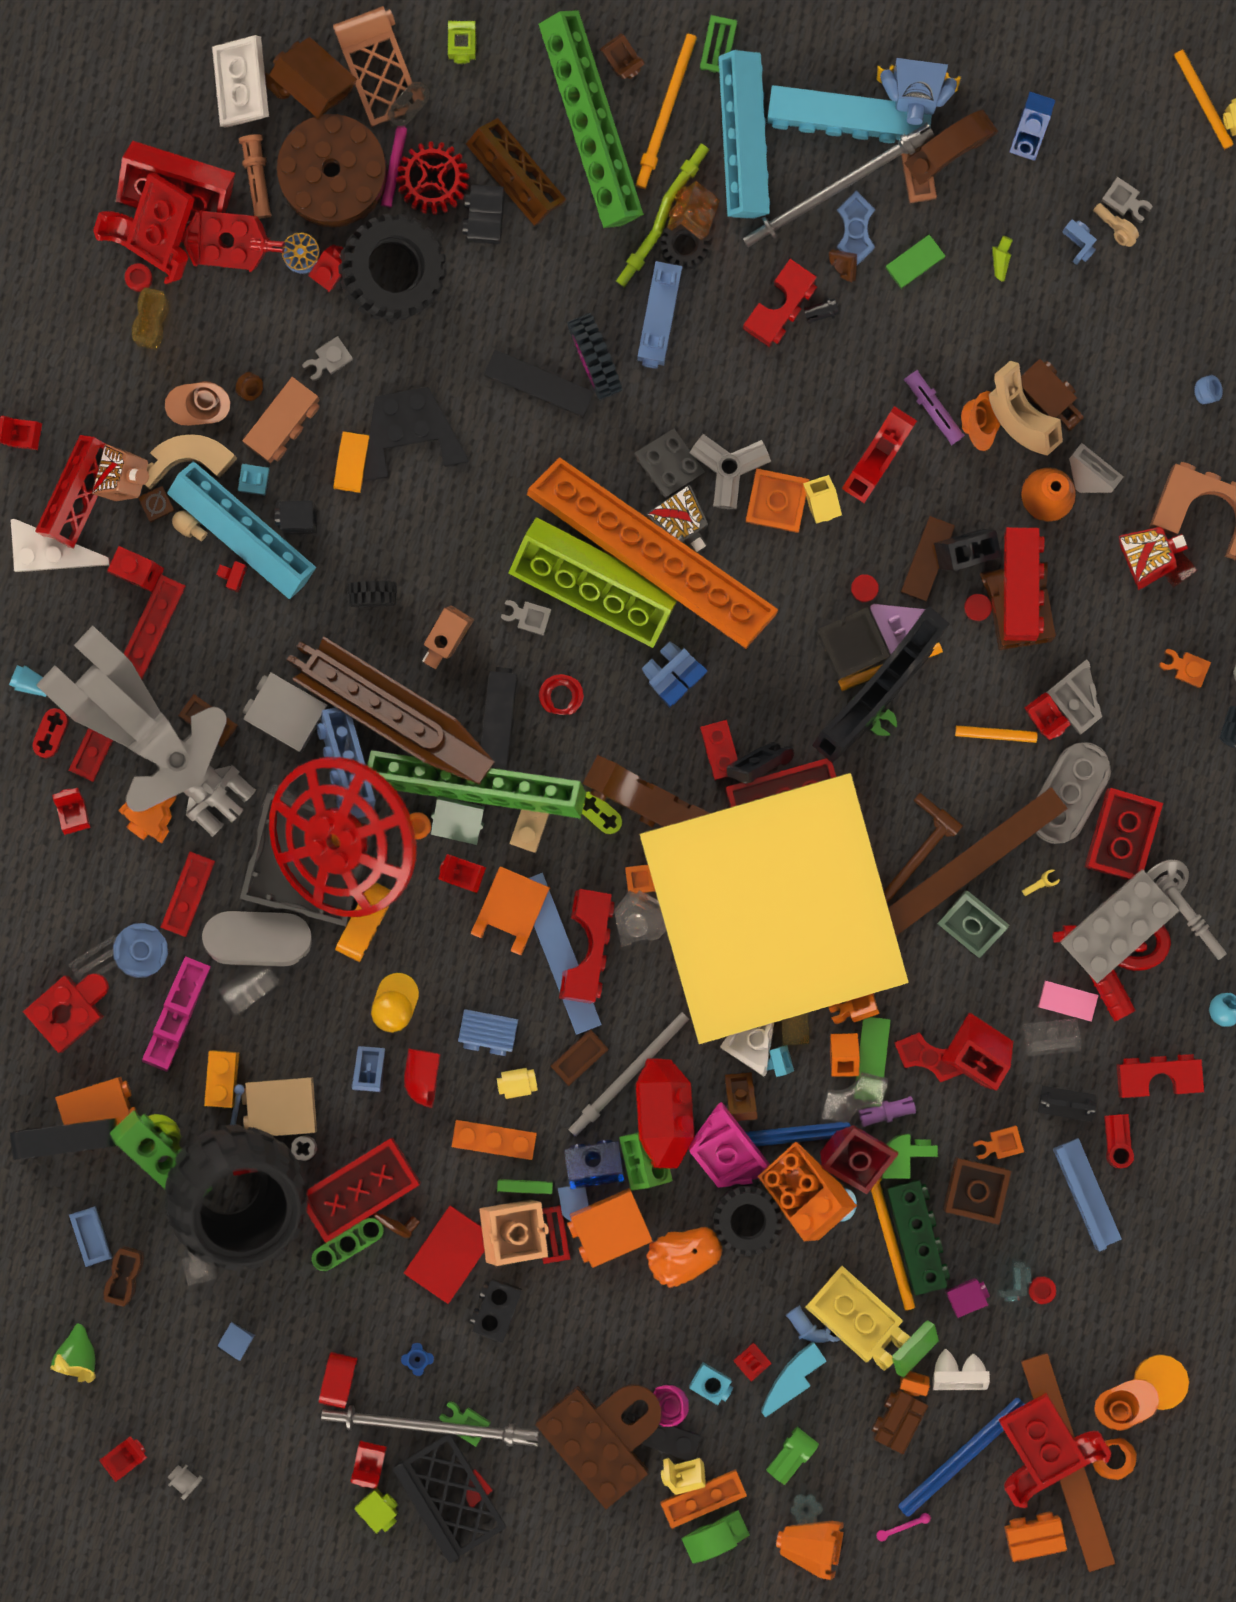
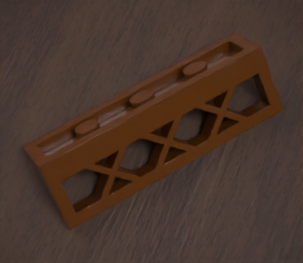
M499 118L479 127L467 141L466 145L499 185L504 187L505 192L534 226L539 224L550 211L566 201V198ZM495 129L501 136V139L496 138L490 130ZM509 151L515 152L519 160L512 158ZM526 171L531 172L536 180L530 179ZM543 191L549 193L554 201L550 203L543 195Z

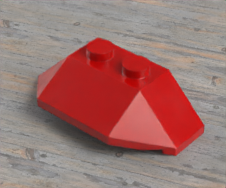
M650 1058L646 1060L645 1067L636 1082L639 1140L646 1154L652 1160L651 1163L654 1168L675 1169L679 1167L695 1138L691 1082L671 1059Z

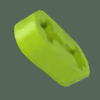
M586 792L585 798L590 800L594 797L590 792ZM594 797L596 799L594 804L600 811L596 814L592 809L587 811L583 809L582 814L605 834L618 832L622 826V819L619 813L607 802ZM602 812L607 817L616 816V828L609 827L605 829L603 827L605 821L600 817Z

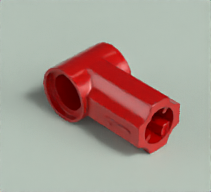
M1129 1115L1104 1116L1107 1162L1114 1168H1126L1134 1160V1153L1131 1148ZM1118 1148L1126 1152V1160L1122 1164H1118L1113 1157L1115 1150Z

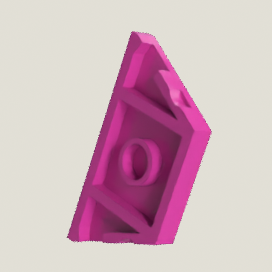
M722 1102L716 1106L695 1135L689 1147V1152L718 1188L734 1184H752V1179H759L758 1176L770 1166L769 1162Z

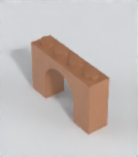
M1181 462L1180 465L1175 464L1171 468L1149 527H1162L1166 534L1175 537L1179 533L1190 503L1202 495H1216L1225 499L1232 506L1236 516V482L1228 484L1220 481L1221 477L1217 474L1206 472L1204 475L1196 472V467L1188 463ZM1236 528L1225 555L1233 560H1236Z

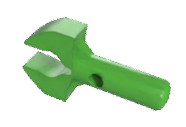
M888 709L886 712H880L872 723L871 731L877 736L890 735L886 730L882 729L879 719L888 720L895 728L897 727L895 714Z

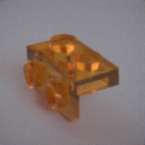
M695 181L689 187H682L676 194L675 199L677 201L669 213L671 218L667 228L672 231L682 224L702 240L709 233L720 200L712 192Z

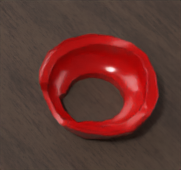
M565 674L553 675L547 678L539 691V700L543 708L548 713L559 715L575 713L582 705L584 699L583 689L578 680ZM557 686H566L572 692L571 702L566 709L555 708L551 700V692Z

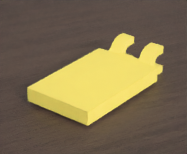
M843 1266L834 1273L805 1307L866 1363L873 1358L883 1371L893 1364L892 1355L886 1352L884 1348L892 1340L899 1349L910 1338L908 1334L899 1328L903 1320Z

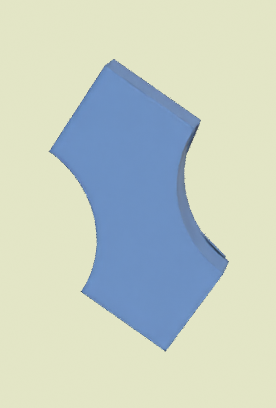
M855 191L837 209V212L843 219L845 229L844 237L837 246V249L857 254L858 266L875 249L867 230L869 218L875 209Z

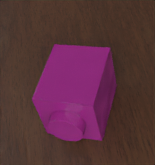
M976 1278L945 1290L957 1318L988 1306L986 1298L990 1297L985 1283H979Z

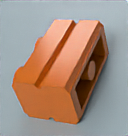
M1052 1512L1037 1514V1519L1026 1521L1025 1517L1010 1520V1525L1004 1526L1012 1561L1015 1562L1067 1551L1060 1517L1058 1515L1053 1516Z

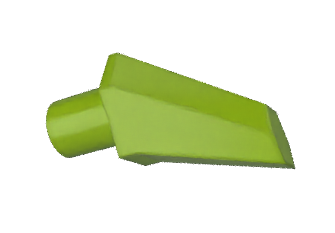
M1006 236L1002 237L998 247H992L995 276L1003 282L1005 281L1011 257L1008 250L1013 241Z

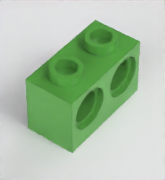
M639 1132L619 1137L631 1191L673 1181L670 1168L653 1167L652 1160L646 1154L639 1140Z

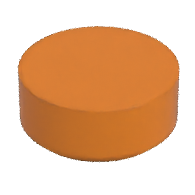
M420 812L410 814L416 840L425 838L431 830L430 819Z

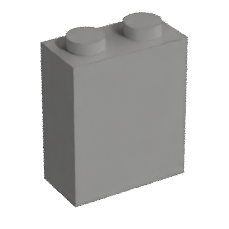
M270 672L268 677L264 675L256 688L259 693L255 700L250 699L243 710V713L246 714L244 720L302 753L315 732L317 724L320 723L322 710L328 709L329 706Z

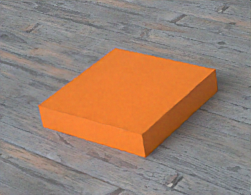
M756 468L745 522L798 533L806 499L803 483L809 482V479Z

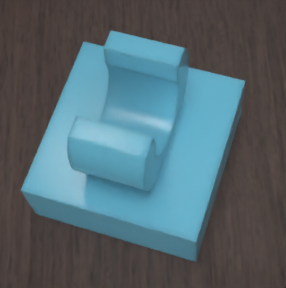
M242 464L238 491L266 495L269 468Z
M787 1045L769 1050L771 1058L768 1060L767 1071L774 1069L776 1077L794 1072Z

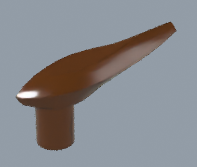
M374 1213V1217L380 1223L404 1238H410L414 1229L420 1224V1221L413 1215L403 1225L398 1220H392L385 1215Z

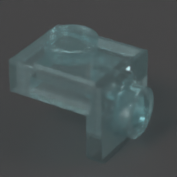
M1012 1261L1013 1289H997V1295L1004 1297V1301H1020L1021 1296H1027V1283H1031L1030 1267H1025L1024 1261Z

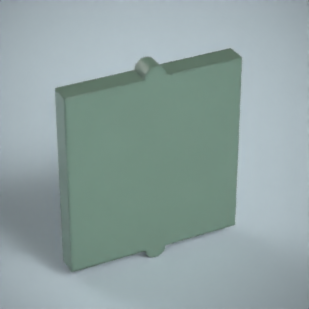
M438 796L435 812H432L431 815L433 819L431 835L477 845L480 830L484 826L482 818L485 806Z

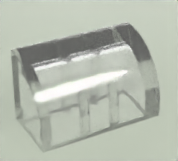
M250 965L221 987L219 992L235 1015H240L279 985L281 980L270 966Z

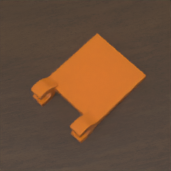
M500 866L470 934L482 938L487 925L494 926L516 936L511 952L522 955L550 887Z

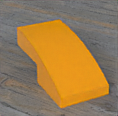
M342 432L334 489L361 492L369 435Z

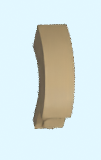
M1009 361L994 374L996 389L989 394L993 412L1002 427L1013 439L1034 452L1048 456L1063 442L1061 421L1058 418L1040 413L1028 402L1022 389L1019 363Z
M201 435L176 436L162 442L150 452L158 461L155 464L152 462L148 464L149 479L144 485L152 490L172 467L187 461H194L204 465L220 479L237 458L225 446L209 437Z

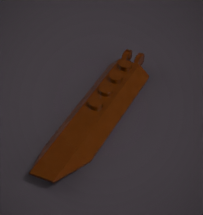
M323 636L319 648L316 650L303 642L297 644V649L310 657L306 664L292 655L287 658L289 664L302 672L292 679L293 681L423 763L477 784L481 783L495 763L456 718Z

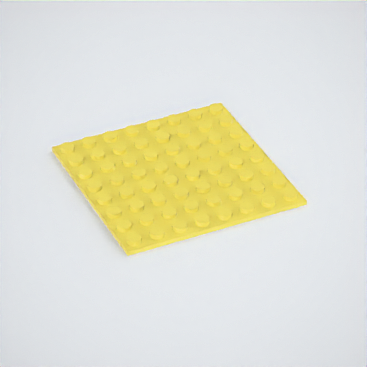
M851 773L640 834L699 1044L909 983Z

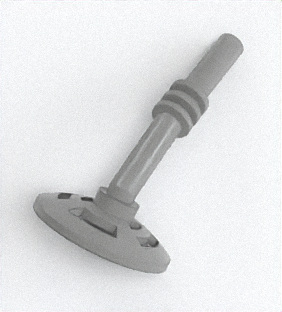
M1166 860L1155 865L1146 874L1154 880L1158 875L1167 871V875L1161 876L1155 884L1172 900L1187 919V925L1192 926L1191 930L1196 931L1195 935L1201 937L1218 960L1224 957L1227 953L1208 930L1209 925L1204 924L1205 920H1201L1202 916L1200 914L1197 915L1180 894L1189 878V871L1186 865L1179 860ZM1177 870L1183 873V879L1176 873Z

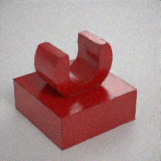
M237 561L234 562L232 569L219 565L216 575L228 580L226 584L228 589L239 593L247 566Z
M754 1342L733 1360L751 1382L772 1364Z

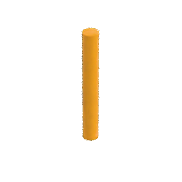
M957 725L955 728V736L1037 742V732Z

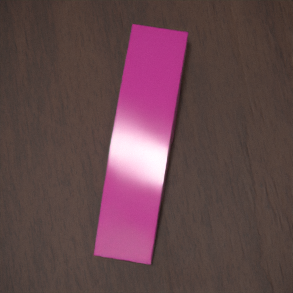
M185 956L166 998L164 1008L154 1028L153 1036L142 1058L143 1063L168 1072L209 973L210 966Z

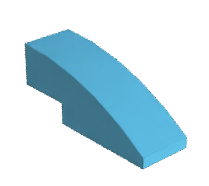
M814 1342L809 1343L799 1351L776 1378L761 1409L765 1417L809 1388L810 1384L805 1376L827 1362Z

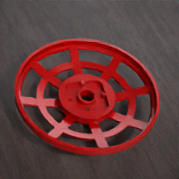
M323 757L311 760L297 767L286 776L278 787L272 800L269 814L271 846L283 875L305 900L330 914L342 917H362L374 914L398 899L412 877L416 862L415 830L403 800L382 775L369 766L352 759ZM337 768L355 774L348 789L338 785L319 786L316 769ZM306 773L309 790L301 794L290 808L281 800L283 792L297 777ZM365 780L383 795L391 806L394 815L380 820L372 806L363 797L358 795ZM322 794H334L344 797L340 808L332 807L326 809ZM312 798L316 814L308 821L297 813L301 806L308 799ZM353 804H356L365 813L371 822L370 824L362 826L359 820L350 813ZM277 812H280L287 819L285 835L289 851L282 852L279 845ZM293 825H296L305 832V846L295 849ZM397 825L400 827L403 841V863L401 868L386 863L387 839L384 830ZM332 834L338 837L340 847L333 844ZM376 834L377 859L366 854L367 836ZM308 856L311 857L313 862L319 867L317 878L307 871L300 859ZM293 861L301 875L310 884L315 886L313 895L298 882L287 865L288 862ZM360 864L372 868L373 871L369 877L361 884H358L351 870ZM329 873L341 874L348 888H336L326 885ZM382 873L397 878L394 887L387 896L378 903L371 905L363 892L374 885ZM326 892L336 896L353 895L361 909L343 910L335 908L323 902L324 894Z

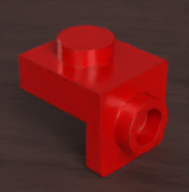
M334 244L323 251L308 275L329 292L333 290L342 274H339L338 266L342 262L340 254L344 248Z
M0 416V443L15 448L38 450L42 423Z
M1047 692L1024 707L1040 733L1049 740L1062 735L1065 729L1071 725Z
M78 788L64 789L60 793L52 795L64 835L90 828L86 804Z
M447 854L445 860L441 863L438 879L478 893L486 867Z
M130 1436L99 1461L113 1480L117 1482L147 1457L144 1454L145 1449L137 1439L133 1440Z
M360 1441L350 1482L364 1488L376 1489L381 1476L387 1447Z

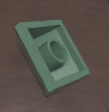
M964 891L938 922V925L978 958L1010 926L969 891Z

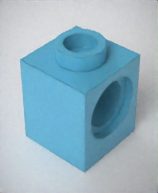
M702 1362L689 1385L691 1390L717 1405L721 1400L726 1401L733 1390V1387L730 1386L731 1378ZM710 1378H716L721 1383L720 1388L715 1392H710L705 1388V1382Z

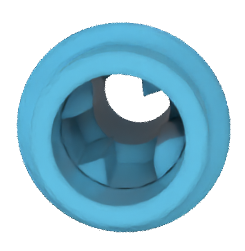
M17 665L9 685L15 687L14 690L46 697V694L36 686L43 677L25 665L24 667Z

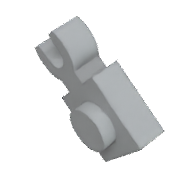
M1119 177L1116 178L1101 200L1122 216L1129 210L1133 219L1139 223H1142L1144 217L1138 213V209L1145 208L1147 211H1150L1152 208L1148 201H1138L1136 197L1140 192Z
M337 336L315 351L319 356L317 360H307L302 366L304 369H307L309 366L317 368V372L310 377L312 381H316L322 376L323 370L326 368L330 374H333L352 361L353 358Z
M505 601V605L511 606L514 612L510 616L502 614L501 619L507 622L519 620L518 629L544 636L551 609L526 601L522 609L514 601Z

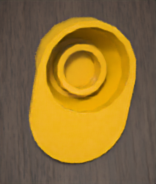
M403 973L390 974L381 981L372 1004L371 1016L376 1026L385 1032L401 1031L412 1018L419 991L416 982L410 976Z

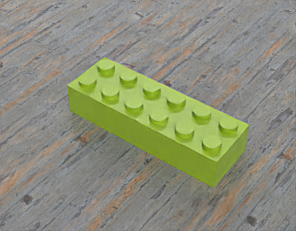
M537 517L525 534L508 573L652 648L659 639L677 603L676 599L622 561Z

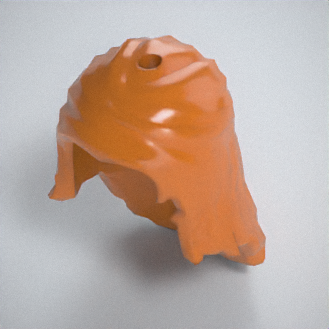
M700 1227L685 1232H668L665 1236L659 1237L654 1243H650V1250L646 1257L649 1260V1268L654 1278L660 1284H667V1287L671 1288L693 1280L717 1264L721 1258L723 1246L717 1234L711 1228Z

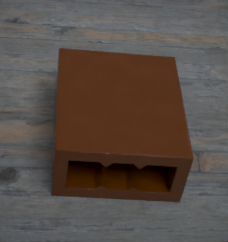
M308 37L301 43L296 41L286 53L281 51L272 63L275 66L269 75L317 118L344 100L358 80L311 37Z

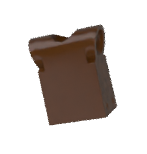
M1047 561L1040 562L1044 563V579H1039V590H1044V606H1039V617H1044V632L1039 633L1037 641L1004 640V569L980 572L982 583L992 605L999 650L1048 643L1055 639L1056 634L1046 588Z

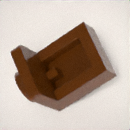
M622 33L600 48L615 74L622 79H630L636 76L641 71L640 67L645 64L643 59L637 56Z

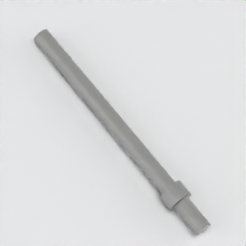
M681 1012L592 1105L588 1104L581 1111L583 1114L568 1130L576 1137L590 1122L593 1123L600 1116L599 1112L645 1066L646 1060L653 1058L690 1019Z

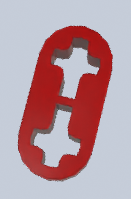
M53 708L48 710L43 716L32 745L34 752L42 758L54 756L59 749L69 724L68 715L63 710ZM59 713L63 723L62 725H56L54 731L50 732L52 722L49 721L50 716L55 717ZM48 734L52 736L49 744L53 747L51 751L46 750L45 753H42V748L38 746L39 742H45Z

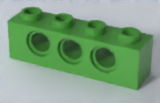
M133 1110L110 1134L114 1142L165 1189L169 1170L171 1167H175L176 1156L182 1148L177 1151L172 1146L173 1140L164 1131L159 1134L154 1129V1122L147 1115L143 1114L140 1116ZM150 1138L149 1143L146 1145H139L143 1139ZM169 1156L166 1161L158 1162L160 1157ZM210 1187L207 1190L206 1194L209 1193L213 1188Z

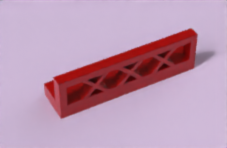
M79 436L35 530L36 533L44 537L53 538L74 549L98 497L92 494L93 487L86 490L84 481L86 476L93 473L94 480H96L99 469L96 455L99 448L104 450L105 443L95 437ZM82 498L84 505L82 511L75 514L73 504L76 499ZM68 522L71 523L72 527L69 539L60 535L64 524Z

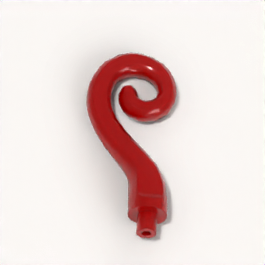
M1065 925L1062 931L1053 932V942H1060L1077 926ZM1163 925L1154 933L1157 943L1152 953L1145 956L1129 955L1118 966L1127 970L1143 971L1159 965L1166 958L1171 946V939L1165 926ZM1145 942L1142 943L1135 952H1144L1147 950V944Z

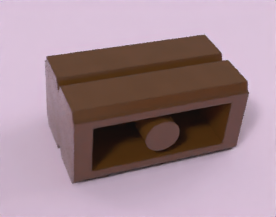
M897 1388L895 1393L890 1392L884 1403V1407L887 1410L883 1418L878 1416L871 1428V1431L875 1432L873 1435L874 1440L904 1455L929 1405Z

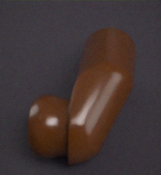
M265 72L266 88L279 99H288L291 94L269 76V73Z

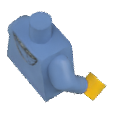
M901 58L896 59L895 68L890 66L889 69L885 70L878 66L877 81L882 83L889 98L895 101L896 109L907 112V122L912 125L922 124L924 114L932 115L936 107L943 106L958 90L961 77L958 76L955 79L949 77V73H946L947 64Z

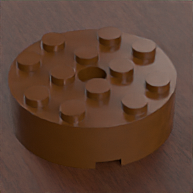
M324 114L318 118L312 117L302 122L286 137L278 155L277 176L288 204L300 217L315 225L335 228L344 227L363 219L374 210L384 193L387 166L377 138L365 125L344 115ZM333 165L340 169L338 175L334 177L325 175L326 170Z

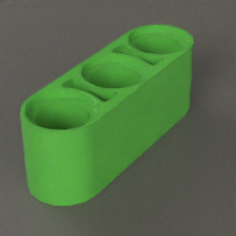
M374 1216L367 1217L337 1237L319 1246L312 1255L314 1267L320 1271L332 1269L379 1240L384 1233L385 1226ZM368 1222L376 1223L379 1227L378 1235H367L364 1230L365 1224ZM345 1236L352 1237L356 1242L355 1248L351 1251L345 1250L341 1245V1240ZM320 1251L330 1252L332 1255V1262L330 1264L323 1265L319 1262L318 1253Z

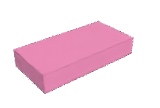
M1045 981L1038 1007L1092 1021L1098 995Z

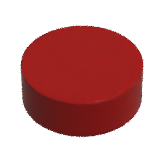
M136 263L127 268L125 282L134 291H144L152 283V273L147 266Z
M860 575L852 582L851 593L857 601L869 602L878 593V583L870 575Z
M982 594L970 596L964 605L965 614L973 621L985 620L992 610L990 600Z
M1036 1277L1029 1284V1296L1038 1304H1047L1055 1298L1056 1286L1048 1277Z

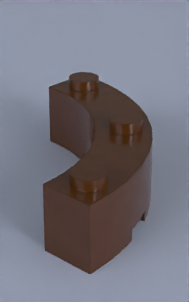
M597 755L583 782L584 785L592 789L591 795L602 801H605L607 797L641 816L639 821L652 828L655 823L665 827L710 814L693 804L686 803L666 790L644 781L638 775Z

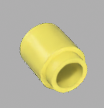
M527 1068L505 1071L501 1072L502 1078H497L499 1094H505L506 1099L531 1095V1092L538 1091L534 1069L527 1070Z

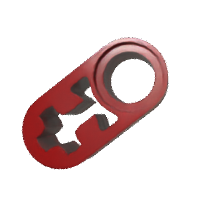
M330 1352L318 1403L343 1409L346 1408L354 1376L353 1372L357 1363L356 1357Z

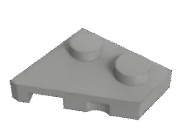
M1087 659L1047 691L1058 709L1080 735L1102 717L1096 697L1095 684H1093L1090 663Z

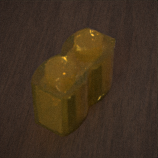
M144 288L138 298L139 315L134 320L132 326V338L137 346L156 350L163 338L162 323L168 314L169 301L163 291Z

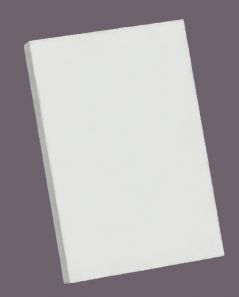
M254 35L213 46L220 126L230 127L269 117L261 36Z

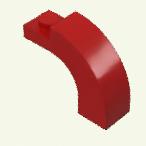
M894 406L842 489L865 503L910 434L917 420Z

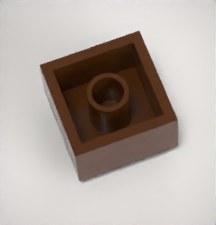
M955 1157L943 1211L999 1225L1011 1171Z

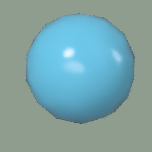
M1221 993L1211 1000L1209 1012L1215 1023L1222 1027H1231L1236 1024V996L1234 994Z

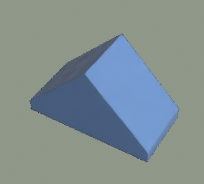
M358 1046L352 1090L382 1091L385 1048Z

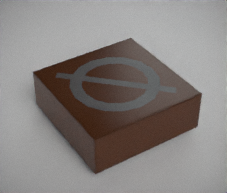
M163 486L138 497L150 523L175 511Z

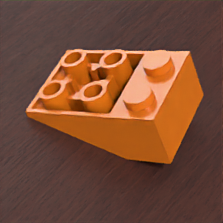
M798 1142L792 1144L758 1176L803 1241L820 1240L857 1206L844 1187L828 1171L822 1169V1165Z

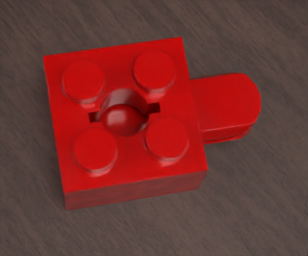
M89 974L76 985L69 976H63L27 1007L23 1013L58 1053H62L104 1017L95 1007V1004L107 994L109 990L108 981L100 974Z

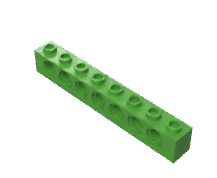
M560 11L539 23L542 38L603 228L623 226L644 214L579 11Z
M372 750L367 766L382 775L396 791L435 797L440 796L554 815L581 818L586 797V791L581 782L490 768L481 783L477 784L425 764L412 756Z

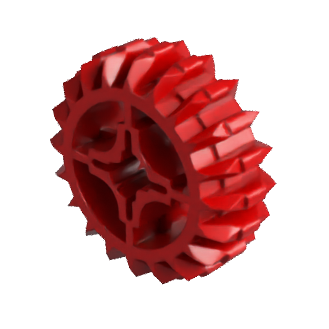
M429 141V149L424 150L423 144L420 143L418 144L419 153H416L411 148L409 154L412 158L402 157V162L407 167L398 166L397 168L398 172L403 175L398 176L396 181L399 184H404L398 188L399 193H407L403 198L405 203L414 199L412 203L413 210H416L421 204L422 214H426L428 207H432L433 215H437V207L440 206L442 211L447 213V203H450L453 208L457 207L454 197L459 200L464 199V194L459 189L465 191L469 188L468 184L462 182L470 178L469 173L463 172L468 168L467 164L459 163L462 160L460 153L452 157L454 154L452 146L444 152V143L442 142L439 143L438 149H434L433 141ZM438 158L446 161V163L431 166L424 160ZM418 166L423 176L418 181V185L413 188L411 185V175L414 168ZM453 168L455 181L452 188L448 191L443 183V179L448 175V171ZM427 171L429 174H438L439 185L432 183V181L431 183L428 182ZM429 190H435L442 196L427 198L420 194Z

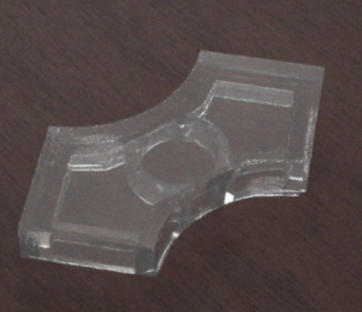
M861 1072L860 1077L852 1086L843 1090H828L822 1118L849 1123L857 1111L866 1107H880L883 1102L888 1078Z

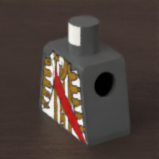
M690 485L647 513L646 517L682 543L686 542L695 552L698 553L708 546L700 534L701 531L708 527V523Z

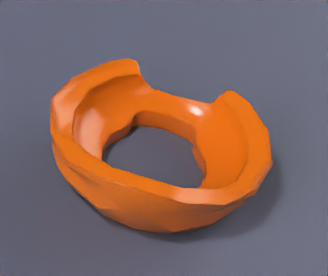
M1110 1439L1105 1441L1107 1446L1119 1445L1126 1456L1124 1465L1119 1469H1111L1103 1460L1092 1462V1465L1101 1477L1120 1480L1133 1471L1136 1465L1137 1454L1134 1447L1125 1439Z

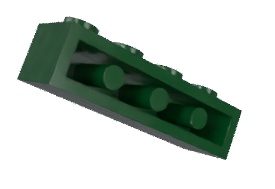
M916 1179L886 1187L913 1293L916 1296L947 1288L946 1280H950L947 1265H941L939 1254L943 1253L940 1238H935L932 1227H936V1221L933 1211H928L925 1201L930 1200L926 1184L921 1185L920 1180Z

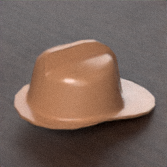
M202 381L175 387L169 392L165 399V410L168 417L180 425L210 424L220 422L227 416L230 410V399L222 387L212 382Z

